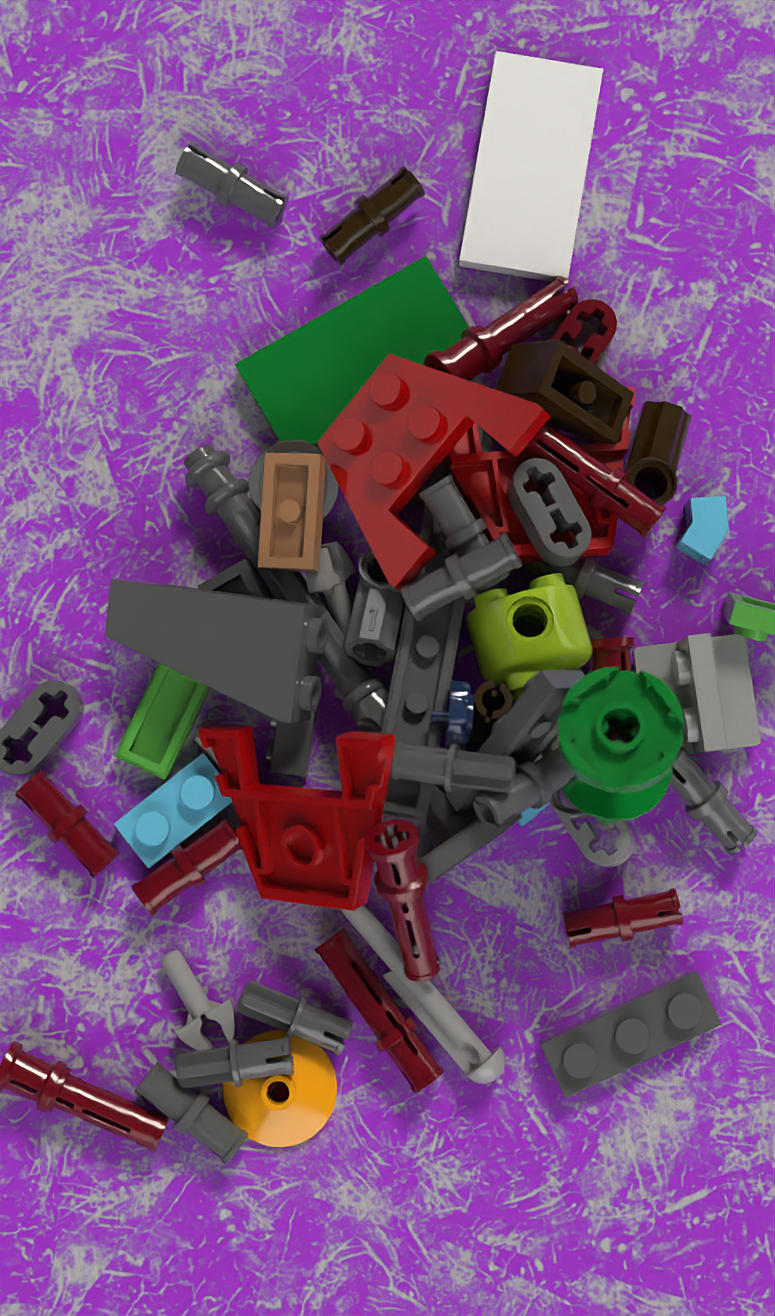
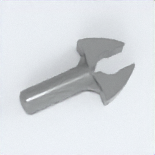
M338 542L321 545L319 572H306L307 588L309 594L323 592L325 594L331 617L346 637L353 608L345 583L350 575L356 573V569L343 547Z
M173 950L165 954L160 963L188 1010L187 1023L175 1031L176 1035L197 1051L213 1049L214 1047L210 1040L203 1033L204 1014L209 1020H215L222 1026L223 1033L229 1043L230 1040H234L237 1018L233 998L230 997L223 1003L208 1000L181 951Z

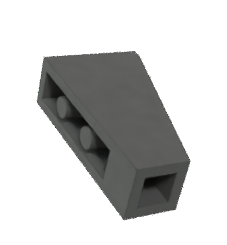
M111 579L105 637L280 722L295 723L310 720L311 711L317 709L320 701L321 680L319 677H316L318 654H321L326 647L329 630L327 620L323 619V605L140 580Z

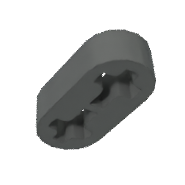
M539 458L524 461L518 466L508 483L507 496L509 502L541 559L552 566L564 567L572 565L579 560L591 542L592 532L589 522L562 473L554 464ZM529 477L534 484L544 483L547 489L543 493L542 499L536 491L527 493L524 490ZM556 527L561 534L572 533L574 539L569 546L564 542L555 544L551 540Z
M51 680L40 684L33 690L0 730V770L11 775L27 776L36 773L45 765L78 725L83 716V698L75 687L62 681ZM66 693L68 698L65 700L64 706L69 710L68 715L65 718L53 716L44 727L39 723L50 709L44 702L46 697L53 695L59 698ZM33 730L36 731L38 734L27 748L33 755L29 762L17 760L12 764L9 759L13 755V750L8 746L9 742L12 739L23 741Z

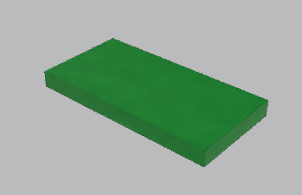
M424 256L235 364V367L278 441L303 439L307 443L319 447L317 444L319 439L388 354L424 365V359L429 353L434 350L443 352L461 340V333L469 328L428 257Z

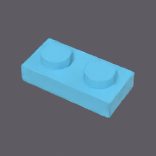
M206 753L198 756L114 823L148 869L154 867L169 855L174 848L183 844L233 804L231 797L221 796L215 776L222 773Z

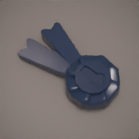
M451 680L448 711L432 710V722L446 723L445 749H449L451 744H459L460 751H466L467 743L471 742L474 695H470L471 686L468 682Z

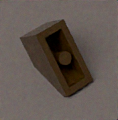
M559 339L512 344L496 388L498 391L541 406L551 415L546 422L551 427L605 444H617L634 396V392Z

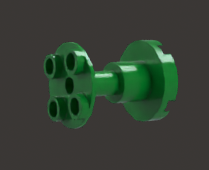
M604 667L582 677L570 688L565 696L558 718V743L565 763L578 778L561 789L577 809L593 816L599 822L613 824L617 821H628L643 816L656 807L666 794L673 775V766L683 742L684 723L683 711L677 697L661 679L642 670L638 674L630 670L619 671V667Z

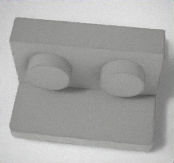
M711 633L686 636L678 642L637 647L632 651L634 671L639 674L640 670L655 675L677 697L683 711L684 723L681 746L687 750L688 755L751 747L761 743L745 637L737 634L711 637Z

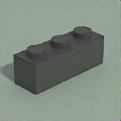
M316 670V677H319L320 680L322 673ZM317 709L311 711L310 720L295 723L280 722L271 717L270 730H276L274 744H268L265 765H271V773L308 777Z

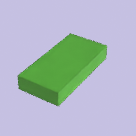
M159 663L114 757L168 781L212 688Z

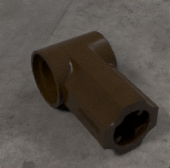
M646 401L641 407L624 467V472L627 474L625 480L635 486L636 477L648 480L655 491V497L652 500L659 505H665L673 498L677 490L678 479L676 471L692 415L686 413L683 407L666 401Z

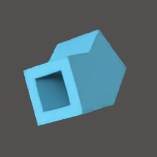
M726 496L690 498L684 505L687 528L675 547L703 565L712 559L729 531Z

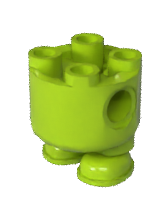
M554 573L536 578L529 583L530 590L508 595L506 588L493 589L478 594L473 598L475 608L465 617L483 681L485 683L495 681V689H499L501 683L504 684L511 692L513 706L522 696V690L526 682L535 674L541 672V670H578L592 656L593 648L575 587L565 584L562 573ZM520 623H531L539 628L541 634L536 637H524L514 627Z

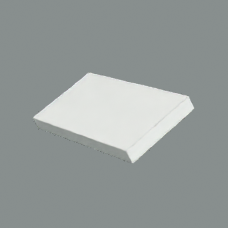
M499 51L495 52L459 267L549 282L558 276L568 280L603 75L602 68Z

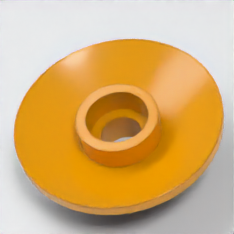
M277 1029L262 1032L243 1044L283 1039L285 1031ZM294 1035L290 1039L292 1051H290L289 1055L269 1057L270 1059L293 1056V1075L283 1074L243 1080V1086L235 1087L234 1081L223 1083V1099L232 1122L241 1130H245L248 1133V1138L266 1146L287 1147L308 1140L326 1124L335 1106L337 1077L329 1056L321 1046ZM275 1081L285 1083L289 1088V1097L281 1102L274 1101L268 1094V1086Z

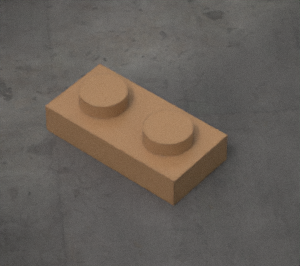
M265 453L258 568L277 571L319 572L326 457L323 455Z

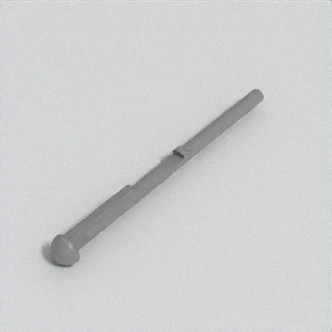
M198 734V736H197L194 740H195V741L200 745V747L203 749V746H202V744H201V741H200V739H199V734ZM212 747L205 749L206 754L219 768ZM365 905L354 911L341 909L345 917L390 968L382 976L466 1073V1076L472 1081L481 1084L495 1081L502 1074L505 1067V1054L501 1046L499 1045L489 1051L430 980L414 982L405 976L399 944Z

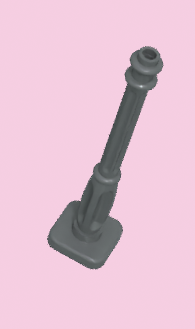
M211 444L204 445L193 451L184 460V465L188 469L185 475V483L190 487L200 488L207 498L204 505L205 512L209 515H218L274 597L279 600L323 605L315 593L309 594L307 581L300 571H277L258 568L261 515L247 496L249 482L242 478L236 479L229 470L230 454L226 451H215ZM324 607L323 619H326L328 622V640L324 651L318 654V660L344 696L342 708L350 712L359 732L381 733L389 691L385 688L386 682L381 677H373L365 665L360 664L358 660L345 654L346 637ZM432 784L425 824L431 830L426 836L435 849L419 860L420 863L425 865L429 878L427 886L513 827L523 816L519 814L504 823L498 830H490L480 821L475 810L456 811L444 794L446 792L445 785Z

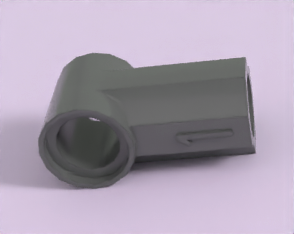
M369 548L362 554L359 560V583L344 648L345 654L355 658L360 664L381 667L383 663L394 661L406 602L401 591L394 588L389 582H381L387 581L372 549Z

